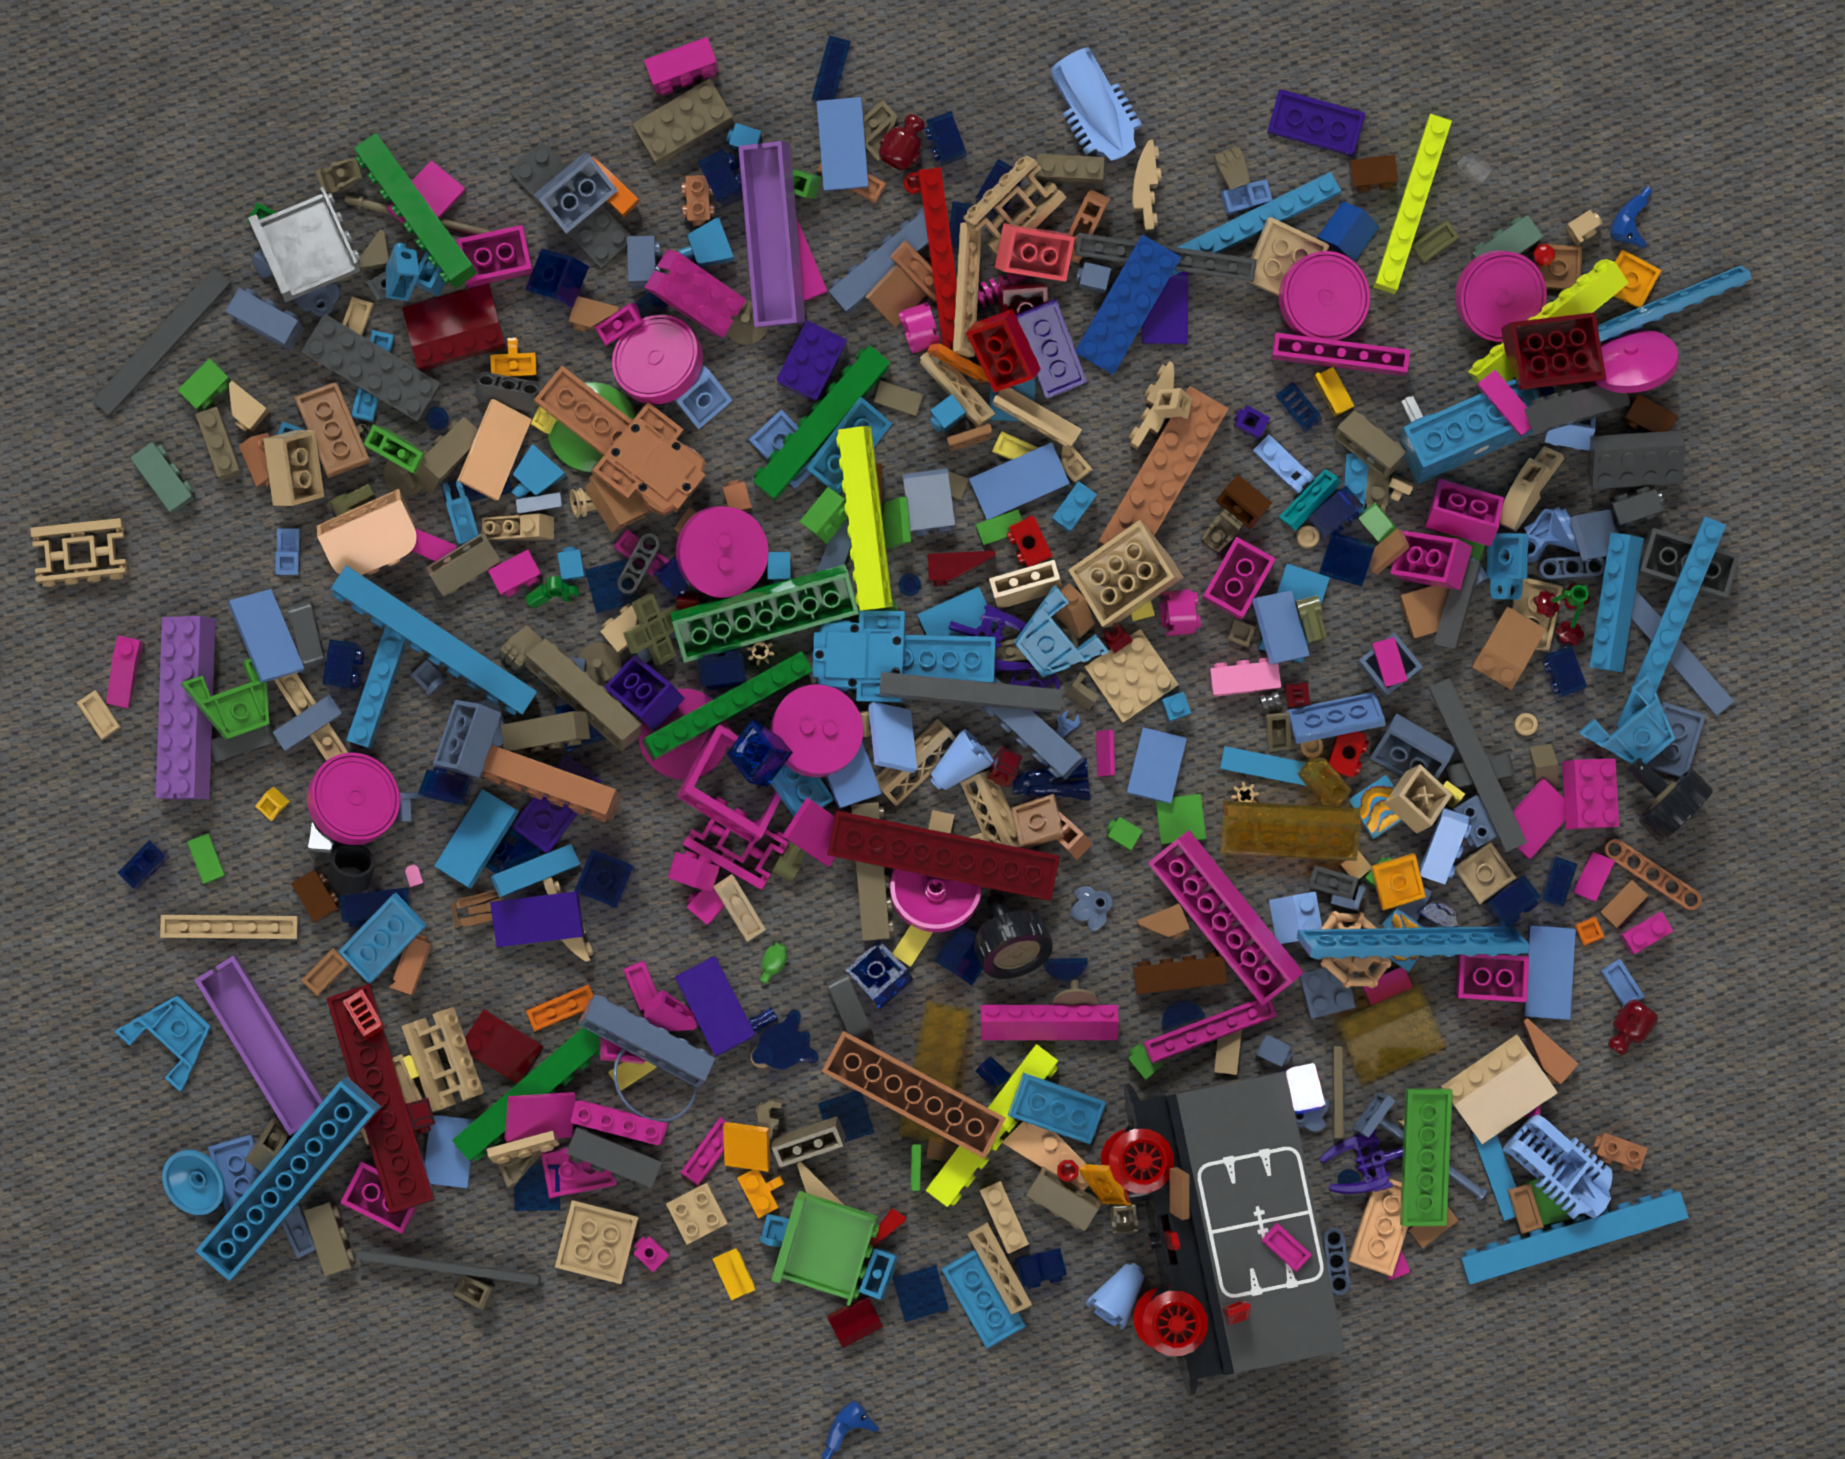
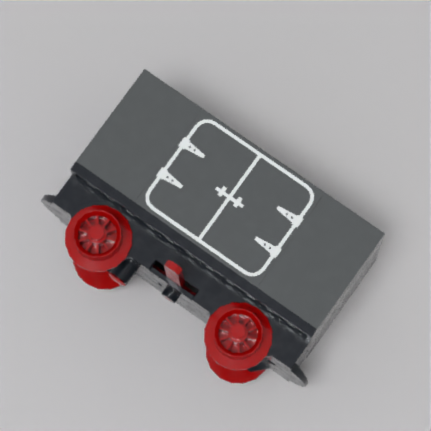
M1287 1072L1265 1073L1145 1099H1139L1130 1084H1125L1124 1104L1129 1124L1127 1128L1114 1133L1105 1142L1101 1152V1165L1109 1166L1114 1180L1123 1188L1128 1204L1129 1202L1131 1204L1145 1201L1151 1230V1233H1148L1151 1249H1155L1161 1284L1159 1287L1147 1291L1136 1304L1133 1312V1325L1138 1337L1147 1346L1154 1348L1162 1354L1177 1356L1180 1375H1182L1189 1396L1195 1395L1198 1379L1220 1374L1230 1375L1344 1351L1345 1348ZM1178 1167L1189 1174L1190 1217L1185 1220H1181L1170 1213V1168ZM1276 1222L1312 1254L1297 1272L1261 1241ZM1241 1300L1248 1302L1251 1306L1250 1317L1234 1325H1228L1222 1309Z

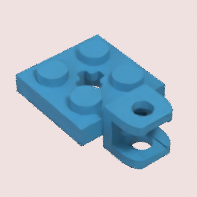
M1497 533L1492 545L1487 546V579H1491L1490 593L1492 599L1519 600L1521 598L1523 579H1527L1528 534ZM1509 553V560L1505 559V554ZM1499 586L1502 587V593H1501V594H1499V592H1498ZM1512 586H1513L1514 589H1515V592H1514L1513 595H1512L1511 592H1510Z

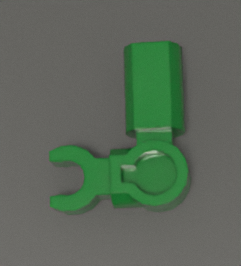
M552 576L546 579V585L542 584L526 595V602L528 606L535 609L549 601L552 597H563L564 601L571 602V595L580 596L579 588L574 585H568L559 576Z

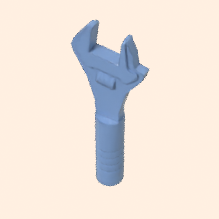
M1069 710L1065 711L1062 716L1058 715L1057 734L1062 739L1080 725L1078 714L1074 722L1066 719ZM1045 761L1041 763L1044 766L1048 767V764Z

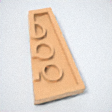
M1024 1121L1002 1142L1041 1167L1044 1166L1057 1174V1166L1063 1160H1073L1079 1168L1086 1164L1057 1133ZM1078 1170V1177L1070 1183L1085 1190L1089 1185Z

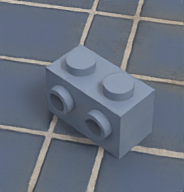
M1478 795L1452 809L1454 812L1469 816L1468 825H1471V830L1468 838H1464L1469 847L1473 845L1476 849L1497 837Z

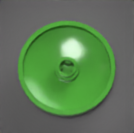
M585 383L631 420H634L636 415L633 407L621 392L606 384ZM556 420L551 433L548 434L549 442L555 454L571 468L592 473L593 468L603 456Z

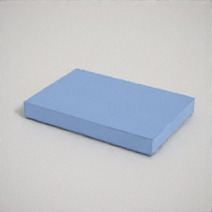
M872 701L868 706L875 765L914 773L917 770L911 710Z

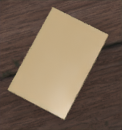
M1529 578L1523 579L1522 596L1519 600H1513L1512 609L1546 628L1535 650L1549 652L1558 612H1555L1552 618L1538 614L1534 599L1536 596H1539V592L1542 590L1558 596L1562 594L1563 586Z

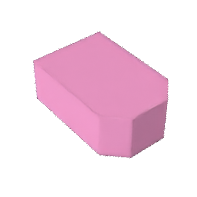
M411 865L406 868L405 873L410 887L424 883L418 866Z

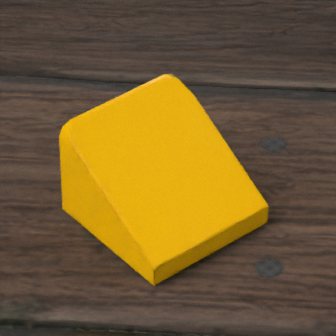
M272 787L266 791L255 807L272 822L290 801L275 787Z

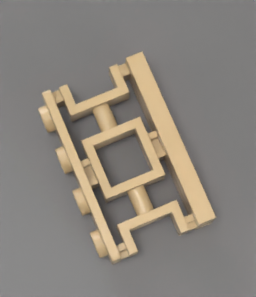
M1029 156L1020 158L1015 163V167L1009 173L1004 174L999 179V183L992 189L986 191L983 198L976 205L971 206L963 217L974 230L979 231L985 225L993 237L986 245L996 257L1001 238L997 228L1003 222L1036 228L1067 198L1050 181L1043 187L1040 185L1034 175L1041 167L1035 159ZM1025 176L1030 184L1022 191L1016 184ZM1037 191L1042 197L1033 204L1029 197ZM1017 194L1025 205L1010 218L1002 207ZM994 208L999 215L990 222L985 215Z
M121 518L30 528L33 547L45 548L46 568L35 569L37 575L35 577L36 582L42 584V587L56 586V582L65 581V585L78 584L81 579H87V582H99L101 577L109 576L110 580L124 579L123 575L129 574L128 560H116L114 539L126 538L124 533L125 521ZM116 531V533L107 534L108 546L97 547L96 537L94 535L86 536V534ZM71 536V538L62 539L63 551L52 552L51 541L41 540L44 538ZM89 542L91 563L71 565L70 544ZM109 555L110 566H119V568L90 571V569L99 568L98 556ZM64 560V567L67 572L74 571V573L45 576V574L54 573L53 561Z
M454 1007L432 1014L436 1025L430 1028L426 1018L401 1026L411 1056L420 1074L419 1079L425 1096L429 1098L432 1112L455 1105L452 1093L456 1091L460 1092L462 1101L483 1094V1089ZM439 1029H441L445 1038L444 1042L441 1038ZM429 1033L431 1034L434 1046L431 1045L428 1036ZM441 1048L445 1049L451 1069L444 1071L437 1051ZM455 1072L457 1073L458 1079H459V1081H460V1085L457 1084V1081H456V1078H455V1075H454ZM443 1077H446L449 1089L446 1088Z

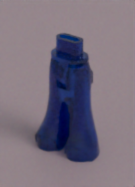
M1087 757L1083 758L1084 761L1067 778L1089 777ZM1048 768L1036 769L1026 773L1022 772L1021 776H1016L1013 780L1014 794L1024 793V796L1046 797L1054 794L1055 796L1091 801L1089 780L1054 783L1055 780L1063 778L1059 776L1057 779L1050 773Z

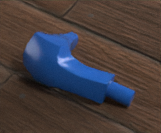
M1645 187L1639 195L1633 196L1616 214L1610 231V237L1613 240L1634 244L1640 248L1646 247L1647 243L1637 230L1635 218L1638 212L1648 204L1647 199L1653 192L1651 188Z
M856 1401L850 1402L835 1417L826 1439L827 1447L822 1454L824 1459H831L835 1450L839 1451L843 1437L850 1429L863 1428L873 1432L879 1430V1427L871 1420L860 1403Z

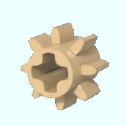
M765 640L753 643L754 646L752 648H747V651L753 654L748 659L753 660L755 658L757 666L760 665L761 661L769 664L767 658L775 656V653L769 651L773 644L769 643L766 645ZM757 647L766 648L764 657L755 655Z
M1243 781L1241 783L1242 788L1233 787V790L1237 793L1230 798L1237 800L1236 808L1244 805L1245 810H1248L1249 803L1257 804L1253 799L1259 793L1253 792L1254 784L1246 787ZM1249 791L1248 797L1251 798L1250 801L1248 799L1242 801L1240 799L1242 795L1239 792Z

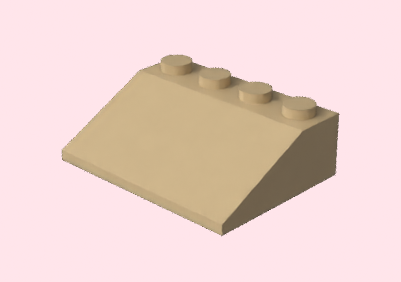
M1141 520L1068 570L1102 627H1113V623H1119L1184 578L1173 559Z
M1515 1035L1441 1086L1442 1088L1452 1089V1103L1481 1144H1484L1558 1093L1518 1035Z

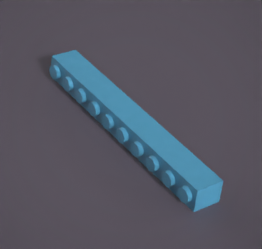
M347 565L329 589L333 592L332 596L343 603L346 600L351 603V609L358 614L363 615L366 613L372 617L370 621L380 628L384 625L391 630L389 634L401 641L404 638L410 642L408 646L418 653L423 651L429 655L427 659L439 666L441 663L448 667L447 672L456 678L461 676L466 679L467 682L465 684L475 691L481 689L486 693L485 697L495 704L497 701L504 704L505 707L503 709L511 715L515 716L516 713L522 715L536 695L537 691Z
M1673 1188L1660 1191L1661 1196L1655 1198L1647 1195L1638 1198L1639 1202L1632 1205L1628 1201L1617 1204V1209L1608 1211V1208H1606L1596 1218H1587L1586 1215L1575 1217L1573 1223L1566 1225L1564 1221L1551 1225L1552 1229L1543 1231L1542 1228L1529 1232L1530 1236L1523 1238L1520 1235H1515L1507 1238L1508 1242L1499 1245L1498 1241L1486 1244V1249L1477 1251V1248L1463 1251L1464 1256L1459 1257L1467 1284H1474L1687 1219L1689 1217L1681 1191L1674 1192Z

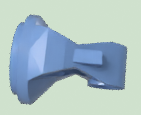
M1560 507L1544 509L1534 523L1524 527L1526 534H1528V547L1536 546L1534 552L1528 554V562L1538 561L1548 544L1561 546L1577 553L1580 552L1571 526L1570 515L1566 508L1563 510Z

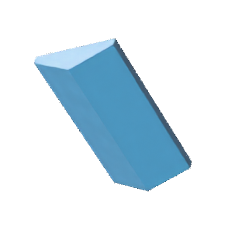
M860 397L806 466V469L825 486L840 494L843 490L842 481L844 477L839 465L841 452L836 441L838 430L871 426L873 446L875 447L892 423Z

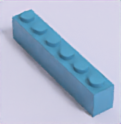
M1610 533L1590 661L1591 668L1623 673L1644 538Z
M387 627L384 628L347 737L348 742L372 749L408 643L404 638L400 641L390 635L391 630Z

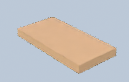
M495 399L490 400L457 481L495 501L499 500L532 419Z
M1389 1178V1182L1393 1183L1392 1188L1370 1192L1348 1261L1391 1277L1408 1226L1400 1225L1402 1183Z

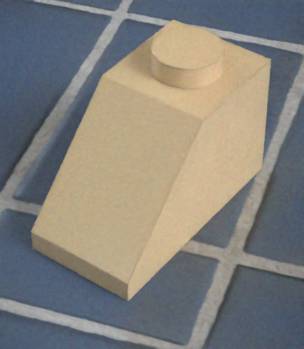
M231 381L229 383L232 416L237 419L235 424L243 431L249 429L254 432L270 411Z

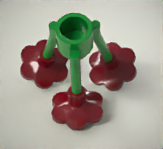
M1571 583L1568 589L1558 596L1546 590L1540 591L1539 596H1536L1534 599L1538 614L1545 615L1547 618L1554 617L1555 612H1558L1560 609L1557 602L1562 599L1565 600L1566 608H1574L1576 610L1572 622L1563 621L1561 626L1557 627L1556 634L1560 636L1559 640L1562 643L1577 645L1579 640L1584 638V632L1580 630L1581 626L1577 621L1585 604L1590 602L1587 586Z

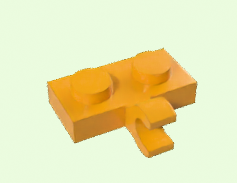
M508 338V354L490 355L491 373L509 377L537 376L536 353H518L517 338Z
M751 1170L737 1178L758 1218L779 1208L771 1191L785 1184L781 1175L767 1183L759 1170Z

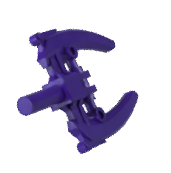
M985 605V614L980 617V620H982L981 626L975 629L951 621L948 629L967 636L996 637L997 650L998 647L1001 648L1002 646L999 642L1000 639H1004L1001 632L1005 625L1021 632L1026 623L1003 612V610ZM992 622H997L998 625L995 633H992L990 629ZM999 659L995 661V670L1022 671L1030 667L1026 662H1009Z
M1374 1129L1369 1138L1358 1133L1357 1136L1337 1143L1320 1157V1162L1326 1163L1335 1156L1354 1149L1358 1154L1355 1162L1360 1165L1357 1167L1358 1171L1364 1173V1181L1352 1184H1330L1328 1187L1329 1191L1341 1194H1360L1392 1188L1393 1183L1388 1180L1390 1177L1389 1170L1387 1172L1385 1170L1386 1162L1402 1158L1403 1148L1383 1153V1150L1378 1148V1145L1381 1144L1379 1139L1375 1137L1376 1129ZM1362 1146H1368L1369 1153L1367 1156L1362 1153ZM1370 1168L1375 1170L1377 1177L1372 1178L1369 1175Z

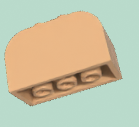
M400 489L316 526L317 537L332 568L338 574L347 565L360 575L366 573L367 575H372L380 570L379 567L386 564L392 566L398 563L400 558L411 552L416 543L414 519Z

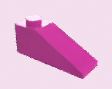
M118 635L112 657L106 704L129 709L144 642Z

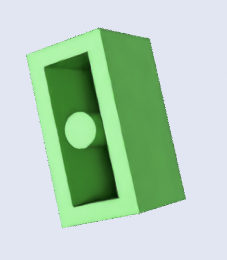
M209 358L178 391L200 412L209 409L214 403L213 399L218 394L222 395L229 389V383L232 380Z
M827 487L799 522L809 532L827 544L848 519L845 513L846 499Z

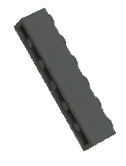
M1592 383L1586 387L1581 386L1574 390L1570 389L1560 394L1555 393L1546 398L1541 397L1531 402L1532 406L1524 409L1532 431L1536 435L1616 412L1631 405L1627 393L1609 391Z

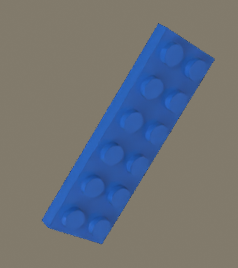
M1142 234L1078 345L1076 353L1114 375L1179 263L1181 256Z

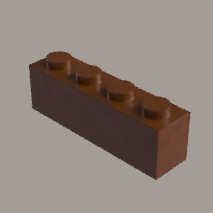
M1218 952L1205 954L1204 959H1196V955L1182 957L1180 962H1173V958L1160 959V964L1151 965V961L1137 962V967H1133L1136 995L1227 984L1225 959L1223 956L1219 957Z

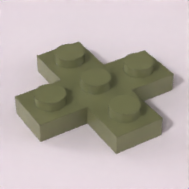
M647 594L632 602L639 624L623 633L630 653H638L648 647L655 665H661L676 657L677 655L669 637L670 634L675 632L670 613L679 609L676 606H670L660 612L654 594Z

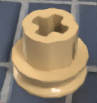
M581 488L577 491L570 490V504L575 518H578L580 515L586 517L587 512L597 510L586 491L583 492Z

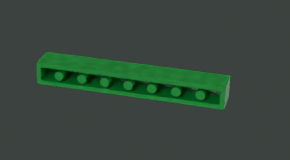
M377 133L354 147L358 154L355 158L362 169L367 167L370 171L367 174L374 185L379 183L382 187L379 192L386 202L388 200L393 202L392 210L398 218L403 216L406 220L403 225L410 235L412 233L417 235L416 243L422 251L427 249L430 253L427 258L434 268L437 266L441 268L442 272L439 274L445 283L451 282L456 289L475 276L477 271Z
M869 345L867 349L862 348L855 356L857 361L852 366H846L840 374L842 378L839 382H833L826 390L827 396L823 400L818 399L811 408L813 412L809 417L804 416L799 421L797 431L794 434L789 433L782 442L784 446L779 451L775 450L769 456L767 466L765 468L760 467L753 475L755 478L753 481L754 486L773 502L779 498L814 457L860 397L864 398L890 368L891 362Z
M801 651L645 737L642 744L654 762L705 734L718 724H723L806 678L813 670Z
M581 1028L452 1140L453 1143L469 1161L473 1159L476 1162L487 1154L485 1149L492 1144L495 1147L504 1139L502 1134L505 1133L508 1096L557 1093L555 1089L560 1084L566 1086L574 1079L572 1074L580 1069L582 1072L592 1063L589 1060L595 1054L600 1056V1037L585 1028Z

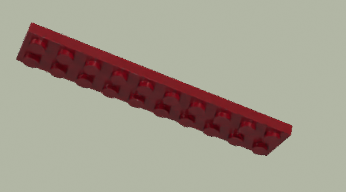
M837 810L827 856L1049 901L1052 899L1060 859L1059 855Z
M366 984L328 997L326 1000L350 1080L381 1106L364 1128L390 1214H395L434 1201L435 1197L416 1133L413 1130L407 1111V1103L385 1030H381L366 1040L343 1003L344 1000L363 989L381 1018L372 986ZM362 997L351 1003L352 1008L363 1001ZM364 1005L363 1007L355 1011V1013L358 1014L367 1008V1006ZM370 1012L360 1018V1021H363L372 1014ZM373 1019L369 1023L365 1024L364 1027L367 1028L376 1021Z

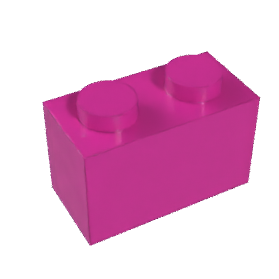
M529 550L488 570L500 595H506L507 597L517 594L519 592L518 588L524 585L530 587L540 581L538 578L542 576Z
M686 851L685 855L676 852L668 878L712 893L720 866L711 864L713 859L690 851Z
M1657 912L1621 933L1619 937L1629 954L1632 955L1673 932V929L1663 912Z

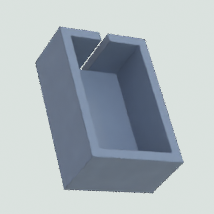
M238 288L225 311L233 320L290 351L304 329L300 323L301 320L297 318L296 314L289 310L282 312V309L276 303L269 299H266L265 302L262 301V298L256 292L248 288L245 291Z

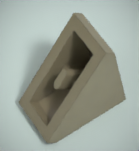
M380 229L361 255L360 259L362 262L358 263L360 272L386 268L390 252L387 235L383 230Z
M1290 713L1266 715L1264 720L1268 751L1290 750Z
M1552 744L1529 747L1535 786L1543 778L1554 789H1558V762Z
M462 1274L453 1295L483 1310L487 1307L495 1287Z

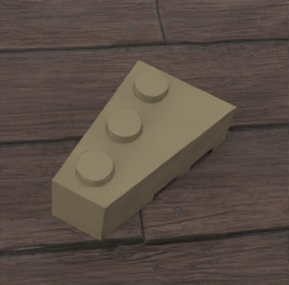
M465 417L459 422L453 421L447 428L448 433L444 437L442 435L438 436L432 443L434 447L429 452L427 450L423 451L425 455L416 474L412 476L431 495L436 492L438 484L444 478L447 479L451 475L450 472L468 456L478 429Z

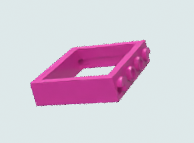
M718 724L710 730L676 797L753 844L762 838L781 800L776 791H774L756 826L694 787L718 740L756 763L747 750L752 746L751 742L744 737L734 734L729 727Z

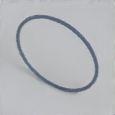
M622 1048L616 1058L613 1075L616 1090L623 1103L639 1117L659 1122L673 1121L684 1115L694 1102L697 1087L695 1086L687 1107L681 1113L671 1118L655 1119L645 1116L636 1111L625 1100L617 1080L618 1063L626 1050Z

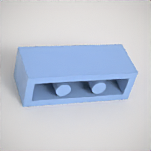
M1443 808L1420 866L1421 877L1442 884H1446L1448 877H1453L1456 865H1453L1455 858H1460L1464 847L1461 845L1463 837L1468 838L1471 830V825H1468L1469 816Z

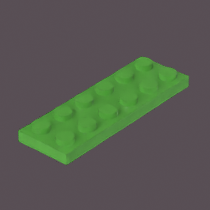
M1450 1088L1405 1089L1400 1225L1447 1226L1452 1089Z

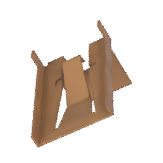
M497 891L457 899V902L451 904L450 908L455 927L458 928L462 925L467 927L493 921L492 913L458 919L456 909L498 897ZM501 897V898H498V899H495V900H492V901H500V900H503V899H502V897ZM492 901L467 908L469 915L491 912L490 902Z

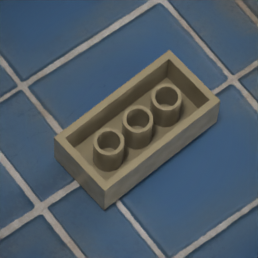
M708 79L632 123L654 164L658 167L734 121L733 116L712 81Z

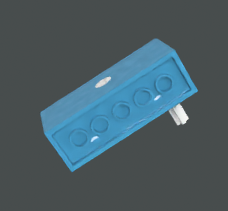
M1516 378L1506 382L1527 407L1532 406L1531 402L1540 398L1536 389L1520 390ZM1484 393L1436 414L1426 416L1422 415L1413 396L1401 401L1411 423L1401 430L1402 434L1399 443L1407 451L1404 458L1417 485L1534 434L1531 429L1520 437Z

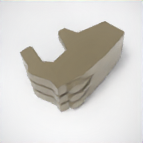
M1236 146L1229 148L1230 150L1226 149L1222 153L1214 154V161L1217 164L1219 176L1223 179L1229 190L1250 183L1244 156L1241 149Z
M356 158L331 162L330 166L316 170L321 187H324L326 194L343 192L362 179Z
M1225 509L1209 525L1201 541L1218 554L1239 533L1243 523L1236 520L1237 518L1232 514L1230 515V512Z
M526 625L502 646L499 657L505 660V663L511 666L513 670L519 671L525 664L526 654L543 639Z
M775 1098L766 1102H760L756 1109L758 1126L769 1128V1139H772L773 1131H778L780 1117L771 1115L770 1109L772 1107L781 1108L783 1103L782 1100H776Z
M1137 1205L1110 1207L1113 1234L1138 1232Z

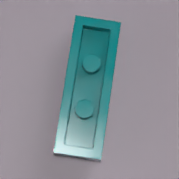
M1325 469L1279 516L1280 520L1296 531L1342 483L1341 480Z

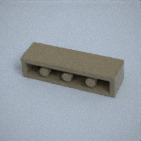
M573 711L501 725L503 749L519 755H526L527 750H531L532 753L543 752L545 747L548 746L550 749L563 748L565 743H568V746L581 745V740L590 739L587 712Z

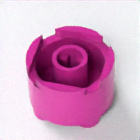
M929 302L898 312L911 353L928 350L930 344H942Z
M1190 589L1162 592L1160 597L1164 596V602H1160L1162 627H1167L1168 629L1165 635L1194 634L1196 628L1201 627L1199 614L1196 615L1195 607L1198 605L1197 592H1192Z

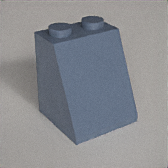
M948 468L903 474L905 496L908 498L911 533H916V536L929 535V531L938 530V533L952 532L951 528H956Z

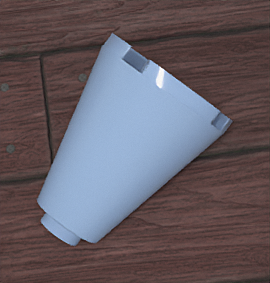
M966 729L959 733L931 772L933 777L931 781L939 790L941 788L944 790L951 788L988 768L994 762L987 749L983 745L981 747L976 741L977 738Z
M1135 1263L1131 1265L1125 1264L1088 1298L1086 1305L1089 1308L1093 1305L1096 1308L1094 1311L1096 1315L1113 1326L1119 1323L1120 1329H1123L1128 1322L1145 1278L1142 1274L1143 1269Z

